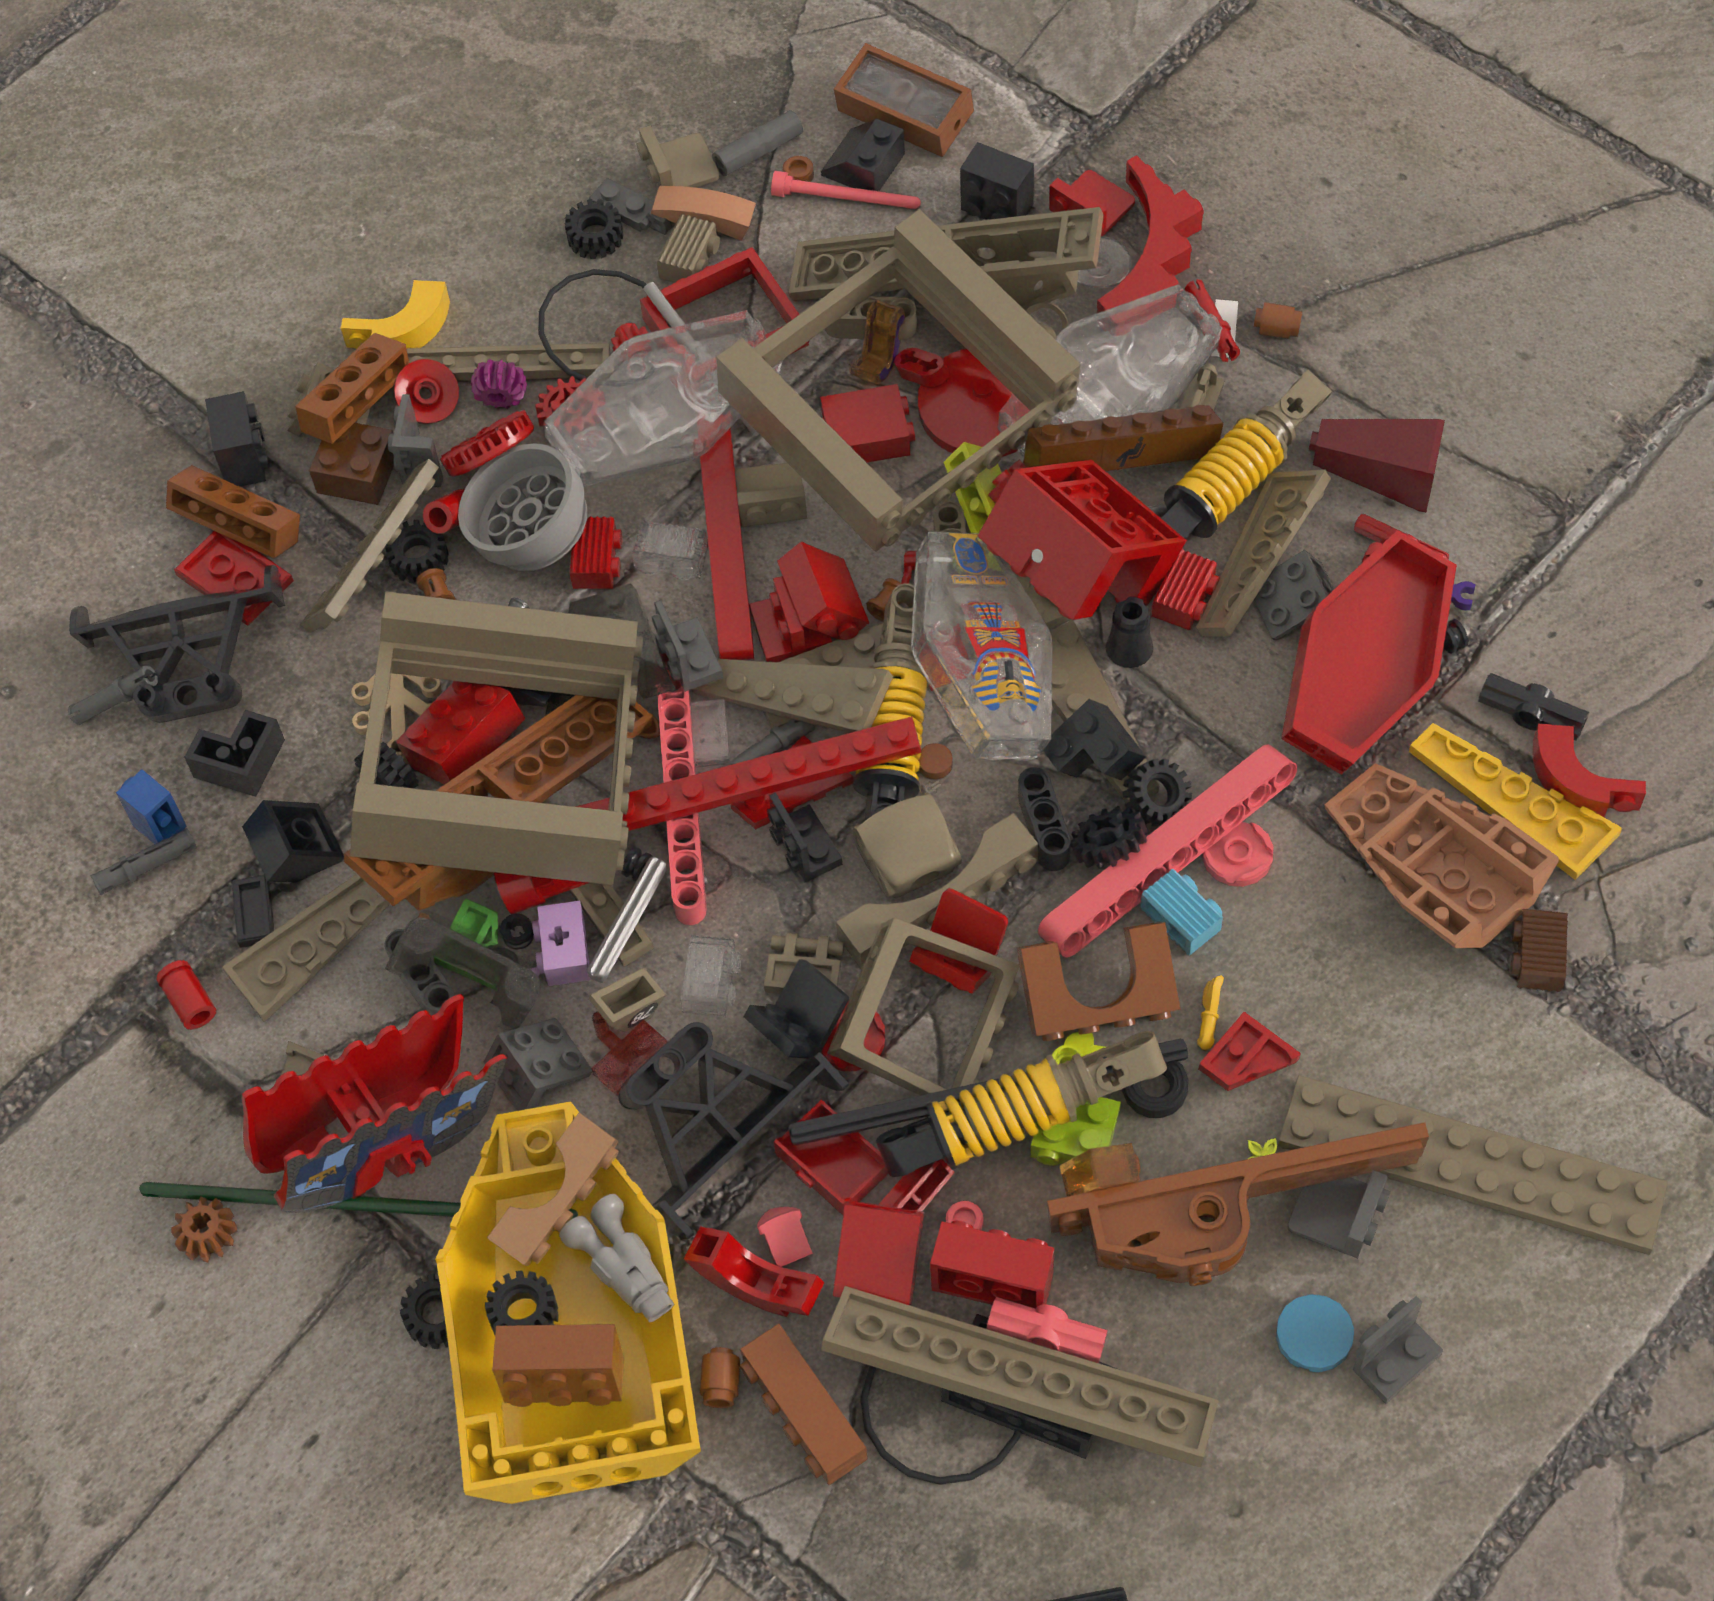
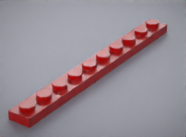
M913 717L628 792L627 815L623 814L622 821H627L626 827H628V831L920 754L922 751ZM609 798L575 807L608 810Z

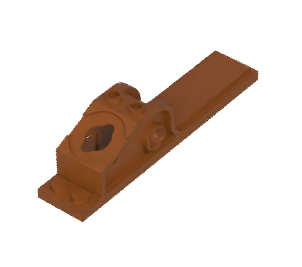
M582 695L574 696L436 791L488 797V793H490L494 798L542 803L613 753L617 700ZM637 702L635 706L629 705V711L635 712L633 733L627 732V738L633 739L653 723L654 716ZM350 849L344 853V862L392 906L406 899L418 911L434 906L436 902L447 898H456L468 894L493 877V872L351 857Z
M1423 1122L1047 1201L1051 1233L1060 1232L1061 1236H1070L1082 1232V1227L1089 1226L1097 1265L1100 1267L1122 1271V1268L1155 1274L1156 1279L1175 1283L1189 1282L1190 1286L1208 1284L1212 1282V1277L1232 1270L1244 1255L1250 1229V1216L1247 1202L1250 1198L1372 1173L1373 1170L1378 1172L1416 1164L1419 1157L1423 1155L1429 1139L1426 1123ZM1208 1216L1213 1218L1215 1221L1204 1222L1200 1219V1217ZM1137 1240L1142 1245L1134 1247L1132 1241Z

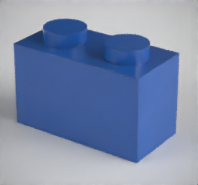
M142 769L134 777L128 778L116 792L133 827L154 844L176 835L187 827L171 793Z

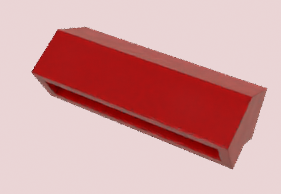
M943 1159L917 1168L915 1171L902 1176L878 1205L923 1211L955 1172Z

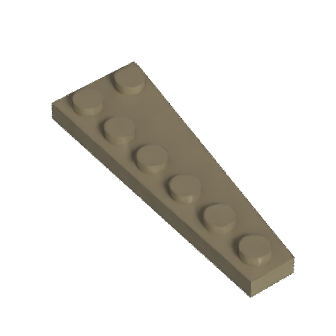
M1073 620L1027 644L1028 657L1036 672V676L1034 674V681L1037 686L1041 687V692L1064 722L1088 699L1108 706L1138 745ZM1020 657V658H1022V659L1030 666V668L1032 669L1030 663H1029L1025 658ZM1146 758L1138 766L1146 763ZM1105 775L1124 802H1130L1129 798H1123L1122 792L1128 789L1123 786L1124 781L1130 777L1126 776L1119 780ZM1151 780L1147 785L1149 797L1159 792L1157 780Z
M355 874L222 966V968L258 1016L265 1022L385 910L390 903L358 874Z

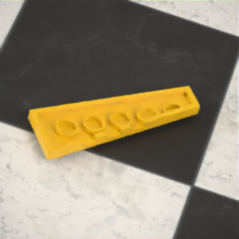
M1434 723L1410 745L1409 752L1487 813L1490 815L1494 813L1504 817L1557 855L1559 861L1556 866L1574 880L1620 836L1622 828L1619 825L1584 806L1579 808L1563 799V794L1554 789L1550 791L1532 782V777L1523 772L1517 774L1506 768L1498 758L1478 750L1476 746Z

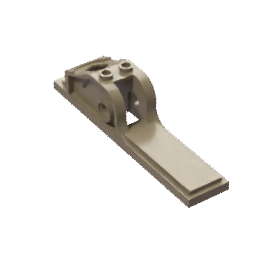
M1096 207L938 225V227L1026 311L1028 307L1035 303H1049L1053 300H1061L1075 294L1079 270L1097 268L1104 215L1101 208ZM894 231L799 241L788 292L793 301L823 298L893 247ZM987 247L991 248L992 250H983L981 248ZM1036 251H1046V252H1044V253H1037ZM894 278L876 292L905 288ZM1042 280V287L1035 290L1034 287L1037 282Z

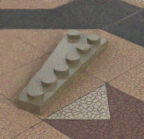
M428 459L414 468L388 506L375 521L373 527L377 529L376 533L371 531L361 540L355 549L359 556H354L346 565L342 566L336 574L340 582H336L328 591L322 593L300 625L311 633L320 627L323 629L327 628L333 620L338 622L343 618L349 609L346 603L351 595L356 596L367 583L364 576L369 569L373 571L384 558V554L381 552L386 544L391 545L400 535L402 530L399 528V525L403 519L408 520L417 510L419 505L416 503L418 497L421 494L425 495L434 485L436 480L433 478V475L439 466Z
M1326 470L1269 474L1196 627L1202 637L1231 636L1315 503L1323 497L1324 489L1331 479Z
M717 659L723 672V678L691 690L701 696L852 733L872 727L893 675L888 670L875 668Z

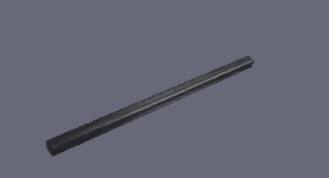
M1180 1038L1158 1043L1166 1064L1183 1061L1188 1058V1048L1184 1039ZM1113 1065L1106 1067V1074H1110L1113 1072ZM987 1081L792 1123L789 1125L790 1139L792 1144L797 1146L928 1117L926 1102L945 1101L947 1096L952 1095L961 1107L959 1093L962 1090H968L973 1096V1087L980 1084L986 1090Z

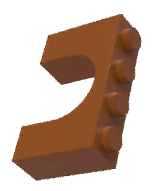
M1157 921L1123 928L1130 963L1129 981L1125 990L1117 999L1103 1006H1085L1071 996L1064 982L1057 942L1049 941L1016 947L1032 1034L1042 1036L1043 1041H1051L1064 1038L1063 1031L1078 1029V1034L1094 1033L1100 1031V1024L1113 1022L1114 1028L1135 1025V1018L1149 1016L1150 1021L1171 1018V1011L1181 1010L1165 922Z

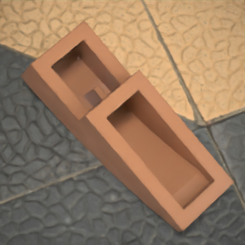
M659 186L650 214L666 218L673 223L677 222L681 214L689 215L692 218H701L703 221L714 222L716 231L742 241L750 226L756 203L731 194L697 187Z

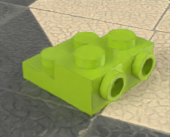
M1099 1097L1096 1104L1090 1105V1103H1086L1076 1108V1121L1063 1125L1056 1124L1048 1131L1042 1130L1037 1122L1039 1132L1032 1139L1031 1157L1049 1166H1056L1058 1164L1071 1166L1075 1171L1082 1174L1092 1175L1095 1172L1104 1174L1121 1101Z

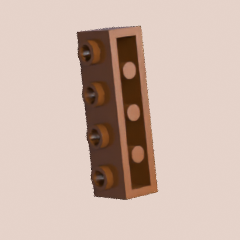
M780 1324L772 1327L740 1349L743 1363L739 1365L741 1371L751 1385L755 1382L760 1385L764 1391V1394L761 1395L763 1403L773 1416L777 1413L780 1414L786 1423L782 1427L785 1435L794 1447L800 1444L808 1456L804 1458V1461L816 1479L822 1475L827 1484L831 1485L868 1459L866 1446Z

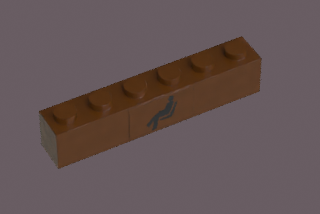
M1196 405L1191 408L1166 409L1160 412L1135 413L1129 416H1109L1098 420H1078L1067 424H1047L1042 427L1028 429L1023 463L1028 468L1093 460L1103 470L1113 471L1201 459L1220 441L1223 421L1209 405Z

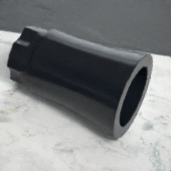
M1128 597L1125 601L1118 602L1112 616L1111 631L1105 647L1109 659L1116 665L1124 668H1135L1145 664L1153 653L1149 609L1143 604V600L1137 597Z

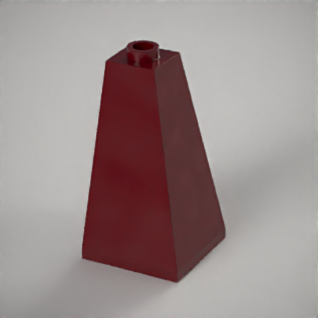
M1321 419L1319 432L1312 431L1309 451L1315 452L1314 466L1419 512L1426 513L1445 420Z

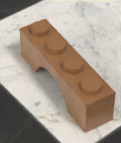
M578 1113L556 1143L565 1162V1178L559 1192L548 1203L537 1208L520 1209L510 1206L487 1238L523 1265L529 1266L532 1261L538 1264L551 1246L547 1243L549 1237L555 1229L560 1232L563 1226L573 1217L574 1214L569 1211L578 1198L584 1201L595 1187L596 1182L592 1178L600 1167L606 1170L617 1157L619 1151L615 1147L619 1141L581 1113Z

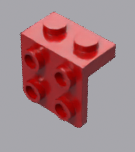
M1092 170L1085 171L1071 185L1059 178H1056L1049 185V210L1051 212L1101 208L1104 215L1101 238L1135 205V197Z
M948 888L941 895L930 931L997 956L1008 926V918L1002 913L952 888ZM920 947L913 949L909 962L921 967L924 972L936 975L952 983L955 988L971 994L991 975V972Z

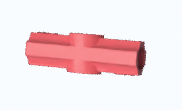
M998 1297L993 1302L986 1328L1096 1363L1100 1361L1108 1332L1105 1329L1068 1319L1065 1311L1053 1305H1040L1035 1309Z

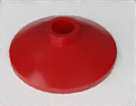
M420 359L409 363L400 371L394 385V397L397 405L400 406L402 394L410 395L417 422L432 424L444 420L453 412L459 399V386L452 371L444 364L431 359ZM420 389H428L431 397L423 399L419 394Z

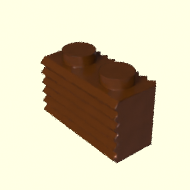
M1523 909L1520 920L1513 921L1512 942H1518V953H1512L1511 974L1517 975L1518 988H1532L1542 991L1554 990L1556 992L1562 990L1567 974L1568 913Z

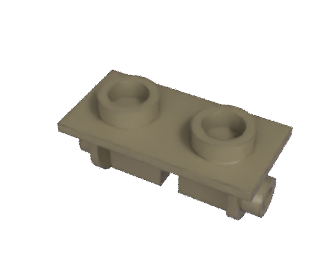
M1206 363L1203 367L1199 368L1198 373L1193 372L1180 409L1191 408L1196 405H1209L1213 411L1215 410L1225 379L1217 378L1218 373L1213 364Z

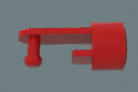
M493 872L499 896L510 914L519 913L544 904L549 897L589 883Z

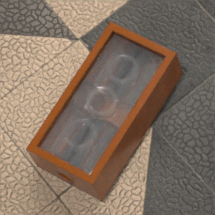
M867 43L863 45L834 88L838 111L865 123L879 119L904 129L905 141L941 157L945 155L974 112L970 88Z

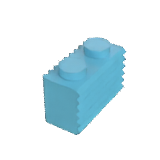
M1171 869L1163 877H1160L1158 881L1154 882L1152 886H1149L1147 890L1143 891L1141 895V909L1146 912L1147 916L1151 917L1152 921L1165 922L1167 935L1190 956L1221 931L1223 921L1222 910L1214 900L1210 898L1205 900L1197 892L1198 888L1195 882L1188 875L1184 874L1181 876L1174 869Z

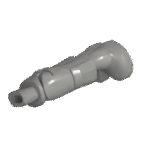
M609 1194L601 1198L593 1206L591 1219L597 1228L611 1241L613 1247H605L602 1244L593 1226L584 1216H577L568 1221L561 1229L559 1237L565 1246L587 1252L593 1258L590 1268L609 1288H613L632 1307L635 1313L642 1312L649 1322H653L668 1312L674 1306V1302L667 1295L668 1287L651 1261L648 1247L645 1246L638 1234L632 1232L625 1233L621 1223L624 1211L623 1201L616 1194Z

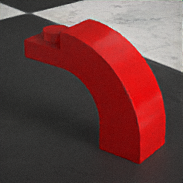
M1537 725L1533 739V764L1537 777L1546 790L1554 789L1564 795V800L1579 808L1584 806L1604 818L1608 808L1619 812L1640 811L1646 795V781L1605 778L1591 773L1583 767L1576 757L1574 751V726Z
M700 1226L684 1257V1260L696 1272L720 1289L755 1307L787 1317L789 1312L809 1316L825 1283L818 1275L783 1268L763 1260L743 1247L729 1232Z

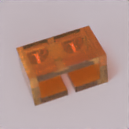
M1132 1143L1091 1148L1060 1165L1067 1197L1140 1181V1162L1134 1153Z

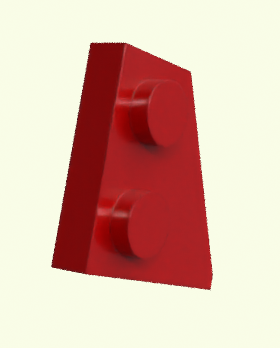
M1243 1012L1199 1063L1198 1070L1229 1091L1295 1064L1300 1059L1301 1053L1246 1012Z

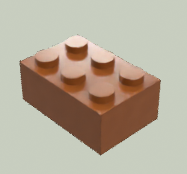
M615 1324L496 1326L492 1371L504 1403H510L517 1407H526L532 1403L548 1402L554 1406H567L572 1402H588L592 1405L604 1406L611 1402L622 1401L624 1356Z

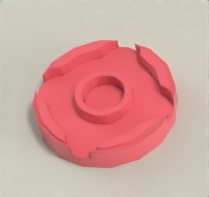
M1241 822L1209 849L1205 850L1202 853V860L1206 870L1217 881L1229 886L1244 887L1257 883L1267 875L1273 862V844L1269 834L1259 825L1252 822L1250 824Z

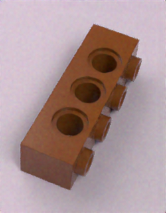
M373 333L295 406L300 431L333 444L395 385L398 374L409 364L406 344Z
M193 465L167 480L166 509L274 559L298 543L300 514Z

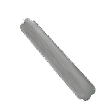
M655 857L648 859L587 969L588 977L600 983L606 981L667 870L664 861Z

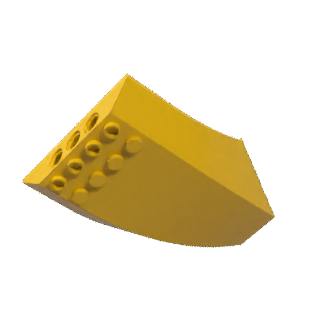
M571 1101L496 1115L491 1127V1136L484 1143L481 1150L480 1162L474 1176H470L460 1200V1209L454 1214L450 1223L451 1230L443 1249H439L435 1259L451 1362L463 1487L465 1495L513 1504L665 1476L701 1452L665 1220L660 1212L655 1210L646 1199L636 1182L630 1179L620 1162L615 1158L606 1170L600 1167L592 1178L596 1185L584 1201L578 1198L571 1208L578 1212V1216L587 1218L605 1247H613L607 1236L593 1223L591 1211L601 1198L609 1194H616L623 1201L624 1211L621 1223L625 1233L632 1232L638 1234L645 1246L648 1247L651 1261L668 1287L667 1295L674 1302V1306L655 1321L649 1322L642 1312L635 1313L632 1307L613 1288L605 1285L590 1268L593 1258L583 1250L565 1246L559 1237L560 1232L556 1229L547 1240V1243L551 1245L548 1252L538 1264L532 1261L529 1266L523 1265L487 1238L510 1206L520 1209L537 1208L552 1200L561 1189L565 1178V1162L556 1143L577 1114L580 1113ZM516 1271H523L525 1278H527L529 1271L535 1272L537 1279L543 1276L547 1284H550L553 1289L559 1315L558 1322L553 1321L554 1325L615 1324L624 1356L622 1401L611 1402L604 1406H596L588 1402H572L567 1406H554L548 1402L532 1403L526 1407H517L510 1403H504L492 1371L495 1335L485 1310V1302H488L486 1297L488 1291L495 1292L493 1284L498 1280L503 1285L505 1283L503 1276L508 1273L511 1279L516 1278ZM532 1299L517 1300L509 1306L508 1315L512 1319L527 1318L535 1312L537 1304Z

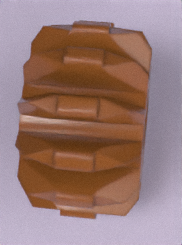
M201 1196L198 1206L195 1207L191 1203L186 1202L185 1208L187 1212L185 1214L175 1213V1220L178 1225L171 1227L172 1235L174 1238H177L175 1241L177 1249L182 1252L185 1251L188 1259L192 1261L200 1255L203 1262L208 1263L211 1253L214 1252L217 1256L223 1257L222 1246H234V1240L230 1235L238 1232L236 1223L232 1221L234 1214L231 1209L223 1208L222 1202L216 1198L209 1204L207 1199ZM206 1226L209 1228L207 1231L201 1233L200 1231L202 1228Z

